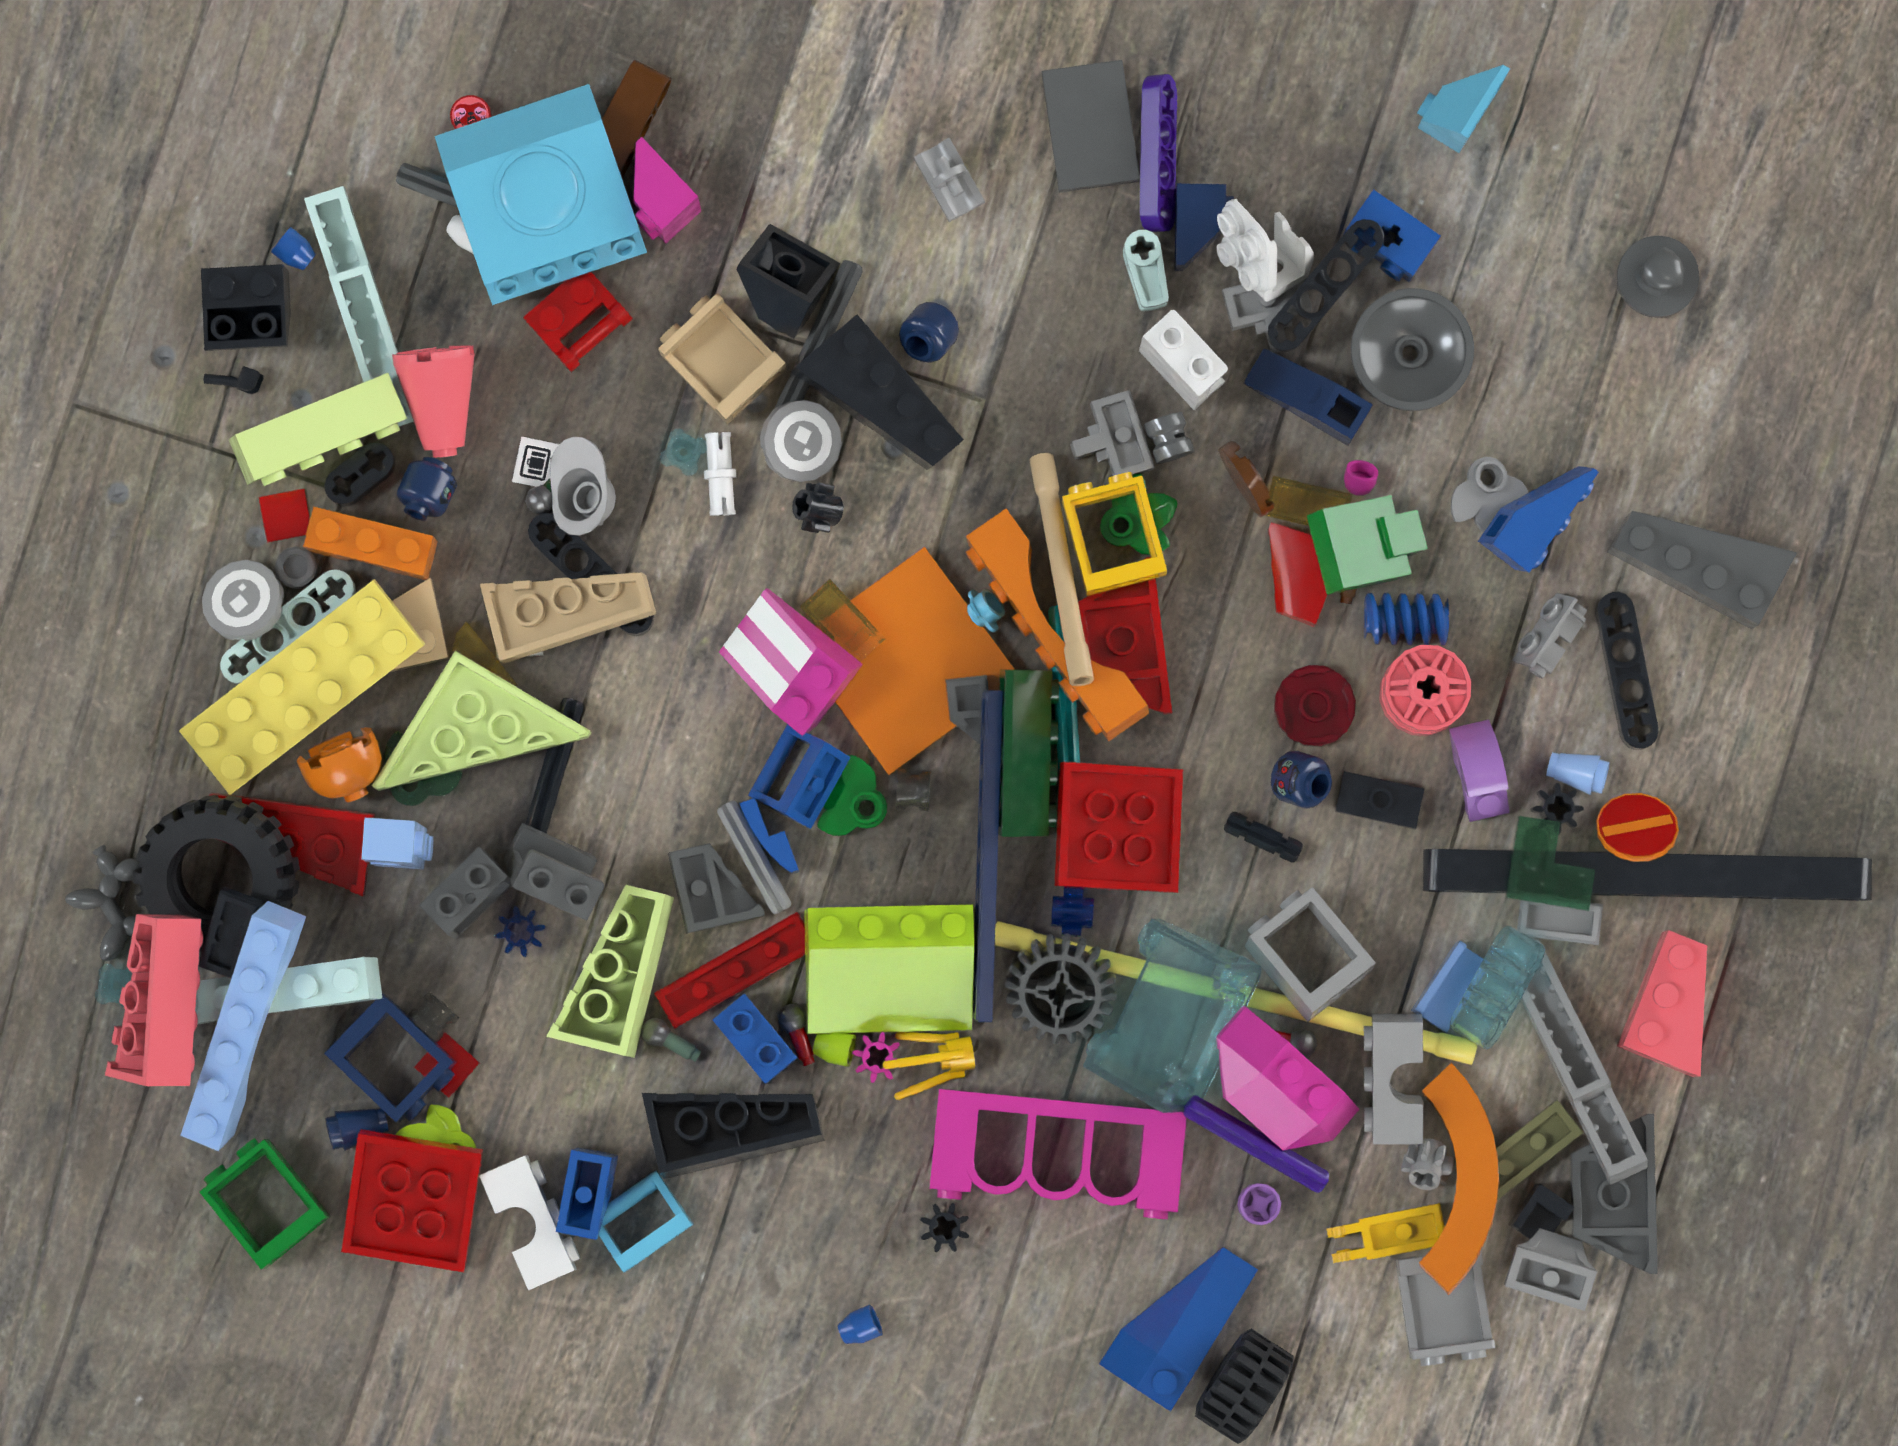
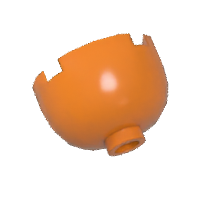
M360 728L364 736L353 738L351 732L348 731L327 739L308 750L311 757L308 760L299 756L297 764L309 787L320 796L331 799L344 797L345 802H352L367 795L368 790L366 786L373 783L378 777L382 759L379 743L372 728Z

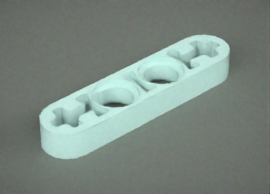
M329 570L322 574L282 606L280 618L271 628L281 631L284 640L282 646L276 651L269 652L263 649L261 645L262 636L248 641L241 639L222 656L220 666L224 677L234 684H239L352 597L356 593L355 583L352 578L341 570ZM334 579L338 583L345 580L347 584L342 588L345 595L340 599L333 595L324 601L330 607L324 613L321 605L310 595L317 590L318 595L322 598L330 590L327 584L330 580ZM301 603L311 604L316 612L314 621L307 626L297 625L293 619L294 609ZM252 642L256 651L265 657L266 660L260 664L258 659L254 657L246 665L249 671L246 675L243 676L238 672L232 675L230 670L234 667V664L231 660L235 656H238L240 659L248 657L252 652L246 646Z

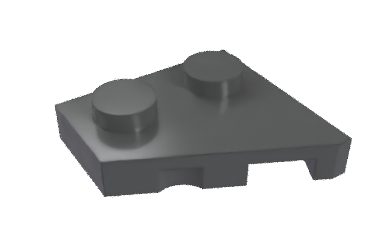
M710 843L668 853L686 934L765 916L764 909L748 894L742 886V882L733 871L726 867L722 862V858Z

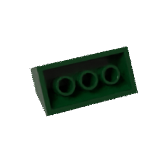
M1000 669L999 690L1003 691L998 835L1002 837L1049 836V827H1056V802H1049L1050 786L1057 785V761H1050V745H1057L1058 720H1051V703L1058 704L1059 679H1052L1051 670Z

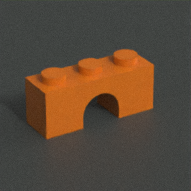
M313 506L303 547L312 553L348 562L349 560L364 562L384 568L389 572L427 580L438 541L432 535Z

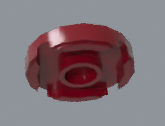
M1308 665L1294 670L1281 682L1275 694L1274 714L1279 728L1290 740L1303 746L1322 747L1337 741L1348 731L1355 717L1356 699L1351 685L1340 673L1327 666Z

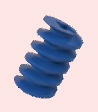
M1373 593L1366 594L1364 600V639L1367 633H1371L1375 645H1380L1383 634L1388 633L1391 644L1396 645L1400 634H1404L1408 645H1413L1416 634H1421L1424 645H1429L1433 634H1437L1441 646L1446 645L1449 631L1448 598L1445 605H1443L1439 594H1432L1429 604L1426 605L1424 596L1416 594L1412 605H1410L1407 595L1401 593L1394 605L1390 594L1384 593L1379 605H1377Z

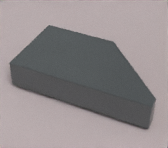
M987 675L945 679L950 721L980 744L982 692L989 690Z

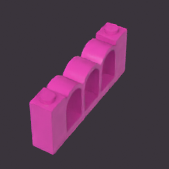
M939 1089L929 1189H938L937 1198L962 1200V1192H971L972 1182L984 1192L999 1195L1009 1194L1020 1188L1027 1181L1029 1187L1039 1196L1051 1200H1063L1077 1194L1084 1186L1087 1193L1097 1202L1116 1206L1125 1205L1136 1199L1135 1208L1144 1209L1143 1217L1168 1220L1169 1212H1178L1186 1117L1183 1115V1112ZM979 1110L1027 1114L1022 1169L1017 1178L1007 1185L993 1186L987 1184L978 1176L975 1170L974 1154ZM1037 1115L1085 1120L1079 1176L1075 1183L1064 1191L1052 1192L1046 1190L1037 1183L1033 1176L1032 1158ZM1094 1121L1142 1125L1137 1180L1132 1189L1122 1196H1105L1095 1189L1091 1181L1090 1163Z

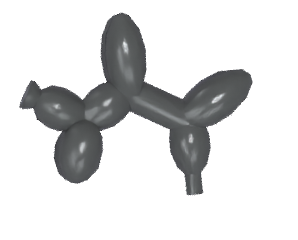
M102 845L93 851V854L98 856L96 861L98 868L105 875L99 884L98 890L89 888L75 890L65 897V901L77 909L88 910L98 907L102 909L112 927L102 939L100 958L103 961H111L122 951L127 937H132L136 916L126 917L114 898L121 888L122 881H133V871L139 868L140 862L136 858H128L119 863L117 857L112 852L106 851V846Z

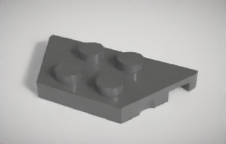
M1645 1114L1629 1123L1648 1159L1647 1169L1609 1185L1590 1143L1570 1153L1571 1205L1575 1207L1571 1212L1572 1236L1649 1274H1658L1654 1114Z

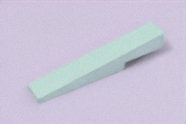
M341 186L304 198L363 382L388 373L407 417L404 421L399 422L398 425L402 426L414 422L393 365L392 354L398 353L346 188Z

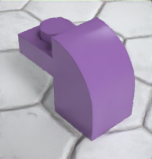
M1484 720L1450 728L1449 734L1453 760L1461 778L1465 809L1469 821L1472 822L1510 813L1506 790L1509 789L1499 744L1490 721Z

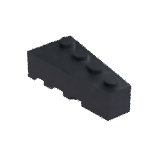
M858 314L790 371L817 389L820 394L831 402H835L849 412L863 425H867L881 435L884 440L926 470L933 467L964 440Z
M642 1093L658 1169L663 1179L825 1141L813 1094L736 1095V1093H719V1095Z

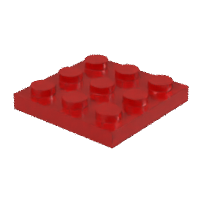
M1061 762L1059 770L1054 886L1178 893L1183 769Z
M360 1129L357 1138L341 1252L464 1272L468 1257L483 1149Z

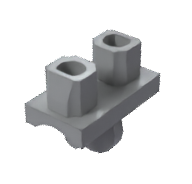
M950 138L914 156V161L948 222L985 203Z

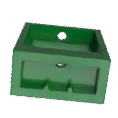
M254 1138L236 1152L239 1160L226 1169L222 1164L203 1179L207 1186L199 1192L262 1270L267 1269L331 1216L270 1139H264L259 1143ZM264 1156H267L309 1210L262 1247L220 1195V1192Z

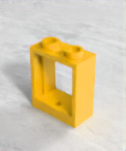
M1132 472L1121 473L1109 477V484L1093 488L1092 482L1082 483L1068 488L1069 494L1062 496V504L1087 596L1163 577L1167 574L1164 556L1142 476L1133 478ZM1134 493L1151 558L1092 573L1075 508Z

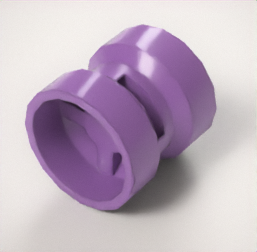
M1255 1183L1248 1185L1242 1190L1238 1197L1237 1206L1244 1220L1251 1224L1264 1225L1272 1222L1280 1212L1281 1201L1279 1194L1274 1188L1267 1184Z

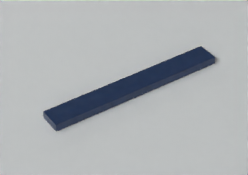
M984 690L981 698L972 1017L977 1022H992L1003 702V691Z

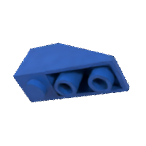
M1578 466L1501 507L1478 542L1513 569L1530 573L1532 569L1537 568L1546 558L1548 553L1546 548L1552 539L1566 529L1571 520L1570 513L1577 503L1586 499L1594 487L1592 481L1599 472L1594 468Z

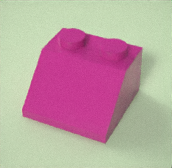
M641 137L636 142L634 203L637 209L635 217L638 220L637 224L652 240L659 236L667 244L701 212V206L698 196Z

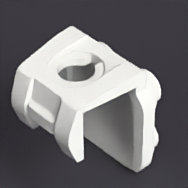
M1237 199L1229 200L1226 203L1222 213L1217 215L1218 226L1224 235L1222 242L1217 245V254L1224 266H1232L1238 270L1240 282L1247 291L1254 290L1264 301L1268 302L1303 281L1309 275L1314 261V252L1303 237L1298 238L1292 232L1288 221L1280 212H1276L1274 215V240L1270 241L1264 229ZM1277 262L1283 266L1282 271L1277 273Z

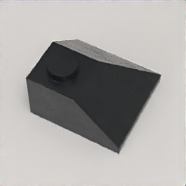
M769 224L739 262L736 270L758 319L772 326L776 331L794 339L810 318L840 263Z

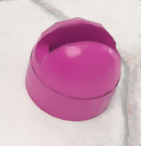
M1354 460L1349 462L1344 474L1346 489L1349 493L1356 496H1364L1370 493L1376 485L1378 470L1367 461Z

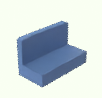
M1462 941L1455 942L1411 1009L1415 1014H1422L1424 1020L1444 1033L1448 1032L1492 965L1466 948L1467 945Z

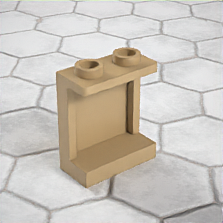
M717 293L711 299L707 295L701 298L689 311L693 316L682 327L676 323L662 335L660 341L663 344L659 347V352L728 425L787 368L786 363L775 351L772 352L732 311L720 294Z

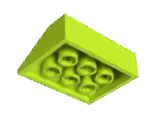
M973 904L807 908L804 910L807 1034L972 1030L974 979Z

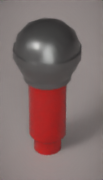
M789 1004L782 1007L777 1016L778 1024L786 1033H789L799 1060L802 1061L803 1066L814 1063L815 1060L813 1058V1049L804 1029L806 1014L800 1006Z
M1305 1029L1292 1033L1276 1031L1305 1057H1309L1315 1052L1317 1040L1312 1032Z

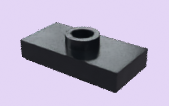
M1344 771L1335 812L1415 830L1424 788Z
M223 887L220 890L198 967L232 978L251 917L262 907L263 900L227 887Z

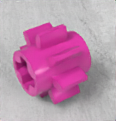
M881 1032L878 1042L873 1043L864 1035L863 1041L866 1044L864 1051L854 1050L852 1052L853 1055L862 1057L863 1064L858 1066L855 1071L857 1073L863 1072L865 1069L871 1071V1083L876 1081L877 1073L883 1072L888 1079L892 1080L893 1076L889 1069H880L877 1065L868 1066L866 1061L871 1057L868 1050L874 1046L879 1051L886 1048L890 1055L885 1058V1061L895 1060L897 1058H893L892 1052L898 1049L900 1046L899 1042L893 1043L891 1046L884 1043V1032Z

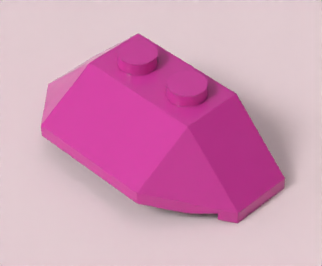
M1244 1005L1216 1036L1223 1098L1280 1149L1288 1150L1333 1141L1359 1111V1108L1342 1089L1291 1043Z

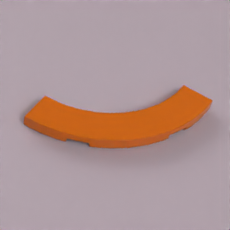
M1452 1063L1422 1090V1094L1442 1119L1451 1138L1457 1168L1456 1193L1444 1230L1432 1249L1419 1262V1266L1448 1295L1465 1278L1481 1253L1480 1251L1493 1224L1499 1189L1498 1156L1487 1114L1466 1078Z

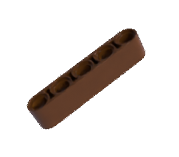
M634 60L629 66L602 118L622 179L635 156L636 142L641 137L644 138L672 81L671 77L637 60Z

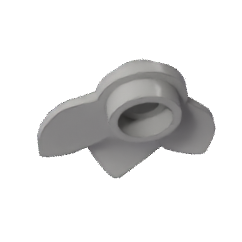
M1482 457L1470 465L1467 471V480L1454 489L1451 497V515L1455 522H1463L1473 517L1475 524L1484 533L1501 507L1526 495L1528 490L1521 480L1507 475L1505 466L1498 459ZM1482 471L1490 473L1492 481L1489 485L1482 483L1480 479Z

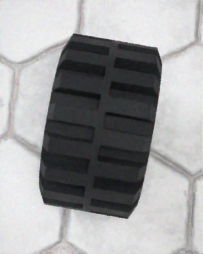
M1252 1328L1242 1333L1226 1354L1203 1391L1196 1405L1195 1417L1237 1444L1246 1440L1258 1426L1283 1387L1293 1367L1294 1356Z

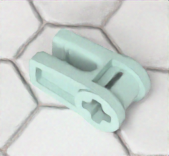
M1137 230L1126 239L1123 248V259L1139 309L1141 311H1152L1165 307L1169 299L1161 243L1153 232ZM1138 241H1142L1144 247L1152 248L1148 252L1146 260H1141L1139 254H1132L1131 252L1135 250Z

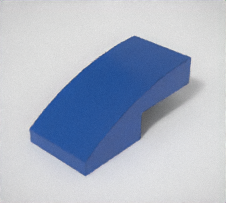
M753 798L739 803L753 833L769 855L790 874L800 872L785 831L769 836L756 799Z

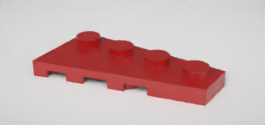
M213 792L209 794V796L218 795L219 798H226L227 796H229L228 794H220ZM236 796L241 797L244 804L249 805L254 802L264 807L263 815L267 818L274 815L282 825L278 827L283 837L290 835L295 845L290 848L292 858L298 857L299 871L310 874L314 878L329 884L333 883L348 889L350 892L362 897L365 895L369 862L361 859L365 817L374 818L375 814Z

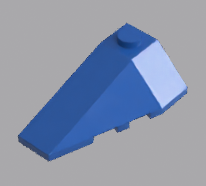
M1222 1247L1165 1295L1161 1296L1150 1307L1125 1325L1119 1331L1099 1365L1171 1412L1258 1269Z

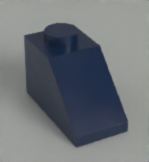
M1177 183L1175 193L1174 271L1185 270L1222 234L1218 226L1217 215L1222 213V209L1229 200L1234 199V196H1226V184Z

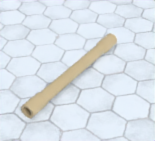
M1040 453L1030 458L1035 492L1039 498L1065 643L1064 655L1069 683L1072 686H1084L1094 681L1089 648L1085 642L1058 494L1059 482L1054 456L1050 453Z

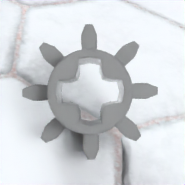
M1429 1138L1423 1139V1144H1409L1407 1154H1404L1401 1171L1410 1172L1409 1182L1415 1187L1422 1190H1432L1437 1188L1439 1183L1447 1185L1449 1175L1453 1171L1455 1158L1446 1156L1447 1146L1442 1142Z

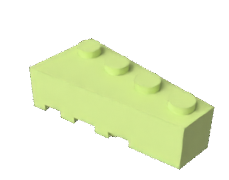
M386 373L235 434L229 439V442L247 485L261 480L263 486L287 477L284 470L299 464L303 471L324 462L322 454L337 448L339 454L342 455L363 446L360 438L375 433L379 440L400 431L398 423L404 421L407 417L391 378Z
M625 885L601 931V936L592 953H589L583 965V971L573 990H570L563 1003L564 1007L555 1024H552L546 1037L635 1058L674 897Z

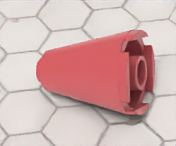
M456 345L438 349L433 347L392 354L393 365L422 447L426 451L432 450L434 458L457 455V448L465 446L475 356L473 345Z

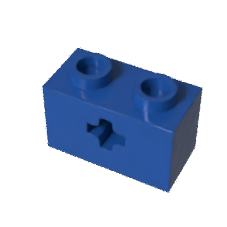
M1374 189L1344 231L1345 234L1356 221L1369 219L1379 224L1385 236L1390 231L1397 235L1395 243H1391L1388 247L1382 245L1374 258L1382 263L1380 269L1396 281L1404 278L1408 282L1411 281L1441 236ZM1370 228L1365 232L1360 229L1355 231L1354 234L1357 235L1358 241L1351 250L1357 254L1365 245L1371 248L1375 246L1376 243L1372 239L1375 232Z
M745 993L713 1019L714 1023L765 1084L772 1081L798 1059Z

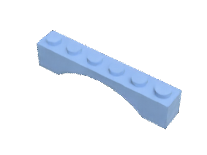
M267 901L252 915L180 1136L219 1151L235 1135L246 1101L248 1078L257 1043L277 989L294 955L306 916L270 901Z

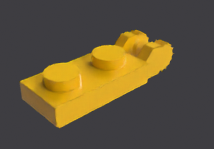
M1436 1203L1360 1218L1356 1223L1326 1228L1328 1238L1333 1237L1334 1239L1346 1237L1351 1233H1361L1363 1248L1352 1250L1348 1248L1331 1254L1333 1263L1364 1257L1366 1260L1431 1248L1439 1239L1445 1225L1441 1205Z

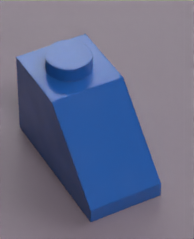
M580 1147L571 1150L556 1232L598 1239L611 1197L618 1155Z

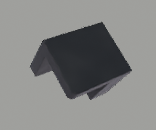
M1536 1183L1508 1225L1530 1239L1540 1228L1554 1232L1561 1221L1567 1220L1575 1207L1543 1185Z

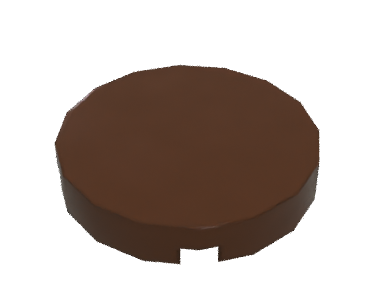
M1230 441L1218 449L1220 457L1247 503L1262 518L1274 510L1275 504L1267 500L1270 498L1268 494L1270 492L1251 460L1247 459L1246 456L1239 458L1235 452L1241 449L1235 441Z

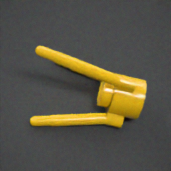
M897 1032L895 1038L898 1040L945 1043V1045H938V1053L898 1058L883 1062V1068L885 1069L940 1062L941 1070L949 1069L947 1072L896 1092L894 1095L896 1100L915 1095L952 1079L964 1078L966 1070L975 1069L971 1037L959 1038L958 1032L949 1034Z

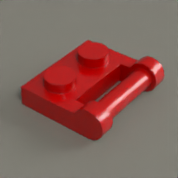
M592 272L565 280L523 317L526 323L571 373L581 365L578 361L619 325L624 327L633 320L625 308ZM604 305L610 313L567 349L561 341Z

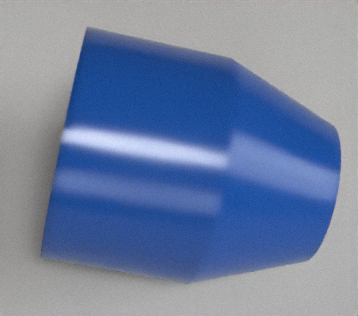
M292 227L287 230L271 251L272 254L286 265L305 270L316 256L308 240Z
M870 1304L850 1312L838 1324L840 1336L845 1344L865 1343L883 1335L879 1318Z

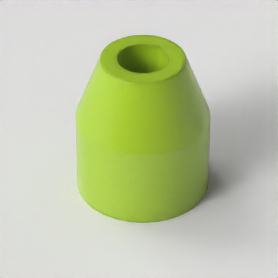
M849 1033L817 1034L813 1053L828 1063L849 1067L854 1057L852 1052L856 1047V1035Z

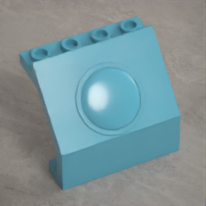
M589 84L434 136L492 305L647 253Z

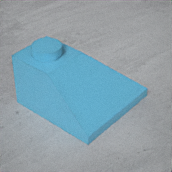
M1501 65L1442 86L1437 96L1429 92L1417 114L1423 117L1418 129L1460 153L1503 84L1510 68Z

